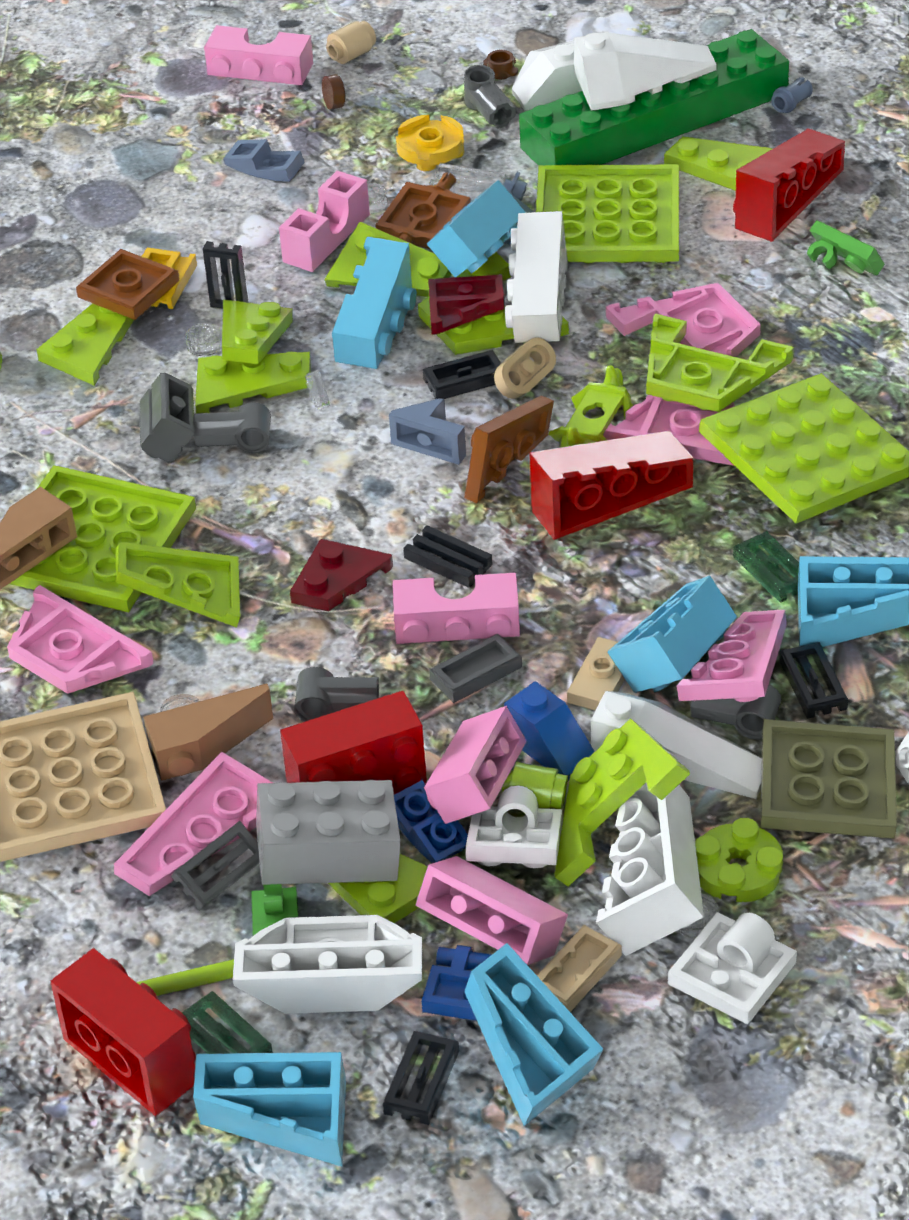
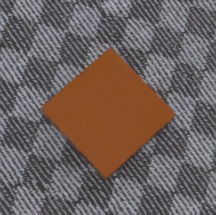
M120 249L76 287L78 298L136 320L180 280L178 270Z

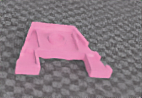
M719 283L672 292V298L654 301L651 297L637 299V305L620 308L619 303L606 306V318L623 336L653 323L654 314L687 321L686 335L680 344L737 357L760 336V323Z

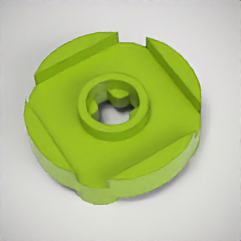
M739 818L733 823L715 827L696 839L695 847L700 887L711 896L721 899L722 894L736 896V902H752L767 896L777 887L779 876L783 870V850L777 839L766 830L759 828L757 822L753 819ZM740 858L746 860V865L741 867L738 863L729 864L731 859Z

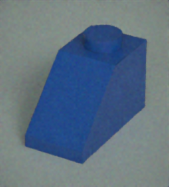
M534 681L504 703V706H507L527 741L522 751L542 766L558 769V774L568 775V781L577 763L585 757H590L595 752L567 704L538 682Z

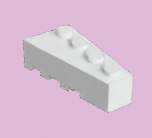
M562 211L518 213L517 228H511L512 251L516 250V253L509 254L510 276H514V279L507 280L508 301H512V305H506L505 307L506 327L513 328L515 343L527 342L532 338H541L547 342L560 341L564 288H566L567 281L565 272H568Z
M646 782L618 810L615 826L620 831L616 842L611 844L609 858L614 864L611 877L604 879L602 894L607 899L605 908L598 910L596 924L611 940L622 945V953L625 956L681 928L688 927L704 917L690 797L680 785L661 801L648 791Z

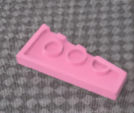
M785 610L743 612L723 634L724 642L714 644L708 651L709 660L707 662H698L691 669L692 678L682 679L678 683L679 701L735 699L739 702H750L759 697H765L787 626Z
M221 752L114 863V874L146 895L151 896L174 881L171 877L174 871L237 822L241 821L249 832L256 828L257 784L273 782ZM236 836V837H235L234 839H232L229 843H227L225 846H223L220 850H222V849L225 848L226 846L230 845L231 843H233L234 841H236V840L239 839L240 837H239V836Z

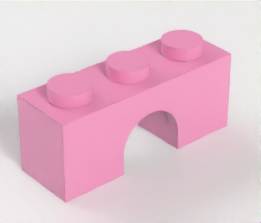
M216 25L204 46L207 75L303 85L313 65L311 35L279 32L272 42L254 45L249 43L247 28Z
M337 170L318 188L319 204L316 214L298 208L279 227L282 261L313 272L355 230L359 222H363L370 215L366 179Z
M516 573L475 575L474 590L468 596L460 599H448L440 596L435 591L434 578L393 580L396 644L486 639L496 634H499L502 638L520 636Z

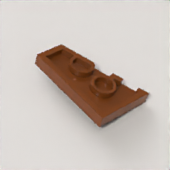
M541 395L475 428L471 437L472 453L464 498L478 503L485 496L484 487L491 481L498 484L506 476V468L514 459L522 461L529 452L548 436L554 400Z

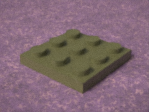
M764 719L762 728L760 828L895 839L897 812L894 729Z

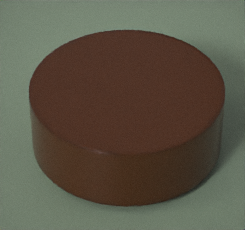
M337 74L324 76L322 79L323 99L329 110L342 108L345 104L344 84L341 77Z

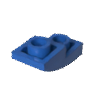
M421 780L394 795L398 827L431 863L448 859L466 849L468 834L458 820L447 824L444 823L438 811L430 805L424 789L425 784Z

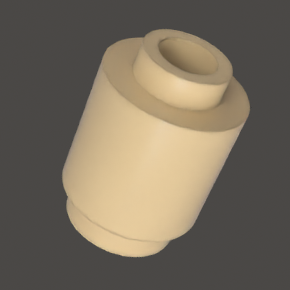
M354 21L328 35L327 53L334 61L346 64L371 50L372 46L376 43L375 31L366 21Z

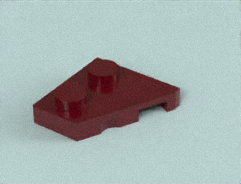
M502 274L428 279L431 335L443 333L504 309Z
M320 539L290 590L291 603L329 612L341 604L347 596L356 594L365 588L368 577L379 570L385 574L389 572L393 567L392 554Z

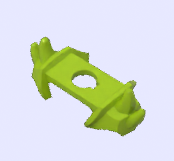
M608 365L603 383L589 382L580 392L572 396L571 399L576 409L565 427L561 426L551 430L548 435L559 442V448L606 441L607 439L603 436L604 432L620 406L623 405L624 420L626 419V411L633 407L631 396L624 387L621 370ZM595 407H601L605 412L603 416L596 419L585 417L586 413L589 410L595 409Z

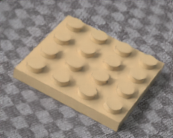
M134 691L0 721V862L149 828L166 810Z

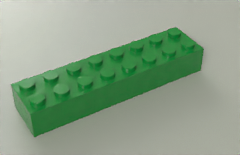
M754 30L741 31L736 35L706 45L717 64L715 71L684 83L671 81L662 85L661 92L653 95L649 91L635 95V101L627 105L591 111L583 91L520 113V148L537 165H603L770 102L777 88L789 85V60Z

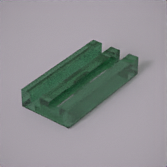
M767 531L733 546V557L780 603L787 600L788 593L793 597L798 595L799 562ZM761 545L770 555L768 556L758 546ZM779 564H780L786 571H788L794 578L791 579V578L779 567Z
M213 991L182 1012L191 1025L190 1038L207 1054H230V1052L193 1018L202 1024L232 1053H273L272 1044ZM210 1008L252 1047L247 1050L230 1034L228 1029L215 1021L205 1010Z

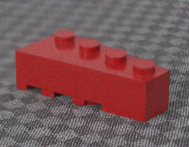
M808 128L737 169L736 198L733 204L735 229L773 242L844 170L845 141Z
M671 431L529 452L532 513L554 540L693 488V457Z

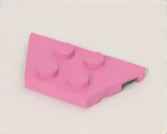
M652 395L646 396L645 401L635 404L626 411V419L618 425L614 426L610 423L603 435L607 440L671 431L692 455L693 459L735 466L699 432L701 419L719 412L702 410L696 406L676 401H666ZM734 402L721 411L734 407Z
M41 585L35 588L33 592L34 603L30 611H24L19 621L20 627L13 633L7 646L10 659L67 694L150 667L153 664L152 652Z

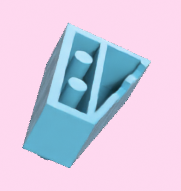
M367 237L364 243L367 256L364 266L356 265L353 276L359 280L354 294L345 295L332 331L335 362L377 369L384 355H389L394 336L397 332L400 333L402 331L408 310L414 309L417 292L416 289L412 288L409 243Z
M508 943L471 971L464 991L523 1126H525L592 1071L603 1048Z
M341 1052L196 1054L193 1099L200 1124L342 1167L346 1076Z

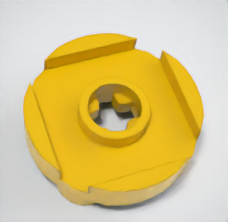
M430 115L410 118L398 128V136H396L397 153L404 160L416 164L417 169L431 171L439 164L447 163L464 155L463 127L458 121L448 116L441 115V121L430 120Z

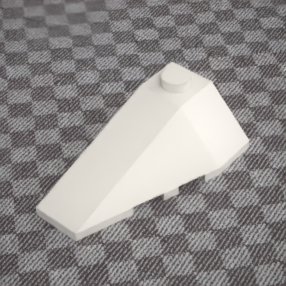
M605 691L591 719V746L594 751L603 744L606 736L612 730L619 729L631 718L690 771V775L684 779L685 781L754 799L757 798L761 789L762 758L661 702L622 692Z

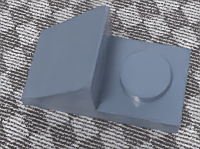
M435 399L390 412L391 444L458 465L466 457L465 426L446 421L444 399Z

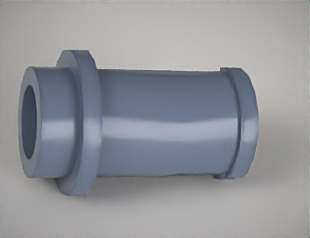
M799 77L787 87L777 88L771 99L774 109L780 113L792 112L799 102L812 95L813 88L810 81L804 82L805 78Z

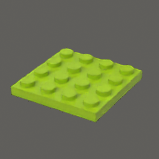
M679 164L538 165L536 212L562 211L568 262L665 263L679 261Z
M822 373L708 416L700 421L699 432L796 524L909 477V451Z
M53 465L37 488L42 487L72 507L77 538L9 584L32 590L41 585L57 596L129 613L142 592L116 583V549L118 542L171 548L196 510L195 497Z

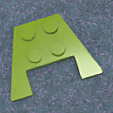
M497 252L488 257V260L472 274L466 269L457 276L502 274V281L511 278L509 264ZM427 297L418 304V316L431 329L429 297ZM505 305L503 310L437 334L455 355L502 347V341L514 339L513 328L506 327ZM563 316L560 337L569 334V322Z
M654 314L646 394L660 397L666 401H676L696 406L702 410L720 412L790 364L793 360L794 347L761 339L749 359H741L680 344L686 335L687 321Z
M631 718L619 729L612 730L606 736L603 744L590 757H585L577 763L573 773L570 775L554 873L555 878L568 887L596 862L591 833L647 782L648 791L662 801L690 775V771L678 762V759L665 750L652 735Z

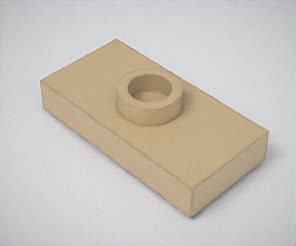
M597 637L567 691V703L596 711L605 691L619 692L625 678L607 653L618 642Z
M583 925L537 976L571 1012L622 956V945Z

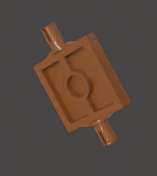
M448 172L444 173L439 182L434 186L406 182L376 223V229L413 245L430 249L427 243L443 229L445 224L449 221L451 222V218L471 202L470 197L450 191L456 183V178L451 173L448 175Z

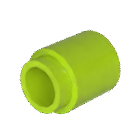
M516 762L514 770L510 771L502 786V793L511 786H523L535 794L538 808L562 809L567 790L568 775L558 774V769Z

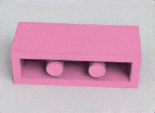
M507 706L463 721L426 783L424 789L430 805L438 811L445 824L489 810L527 741Z
M458 856L428 864L415 905L497 950L508 943L527 965L555 955L568 916L567 913Z

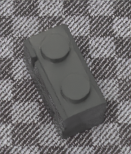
M165 372L158 375L152 383V389H148L140 399V447L150 457L160 458L169 463L176 460L183 451L182 446H186L195 435L193 423L194 398L193 388L190 384Z

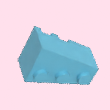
M497 180L451 218L452 221L445 224L443 229L427 245L455 278L466 269L472 274L488 260V257L504 245L503 242L511 237V228H517L518 213L526 212L502 183Z
M800 556L798 573L799 646L820 642L821 646L825 647L909 625V557Z
M707 576L685 584L608 650L607 653L634 693L647 689L658 692L672 682L683 679L709 648L724 637L723 634L726 632V629L737 616L711 576Z

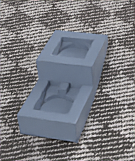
M267 139L238 140L223 158L225 165L242 173L262 179L290 182L305 163L301 151H271Z

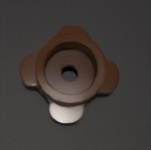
M492 51L483 61V65L493 69L495 79L497 80L507 79L518 74V68L514 66L516 58L513 57L510 51Z

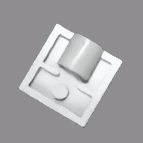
M523 786L507 788L500 795L498 807L491 806L489 810L472 815L466 842V861H476L485 866H496L501 863H520L529 868L556 865L562 829V809L538 808L537 797L528 788ZM510 809H518L523 811L526 815L523 817H514L508 814L507 811Z
M717 912L669 970L668 985L748 1025L796 964L797 951L775 941L774 931L771 926L756 914L743 913L735 921Z

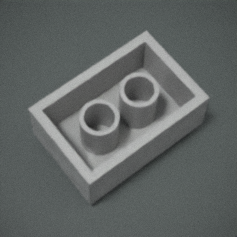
M391 780L257 784L256 830L262 885L397 881L401 840Z

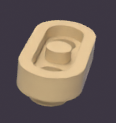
M532 338L522 344L495 370L494 381L498 390L504 396L511 399L519 398L529 392L555 367L556 355L554 349L547 341L541 338Z

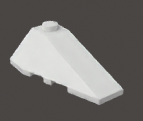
M608 32L590 33L586 36L574 38L575 75L591 111L627 105L635 101V95L649 91L653 95L661 92L662 85L671 81L684 83L713 72L717 67L706 45Z

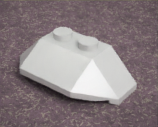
M574 40L529 52L512 87V94L524 111L582 91L575 75Z
M379 915L284 918L260 930L249 940L245 938L235 943L234 986L284 1014L379 1011L422 980V937L414 933L409 934L399 925Z

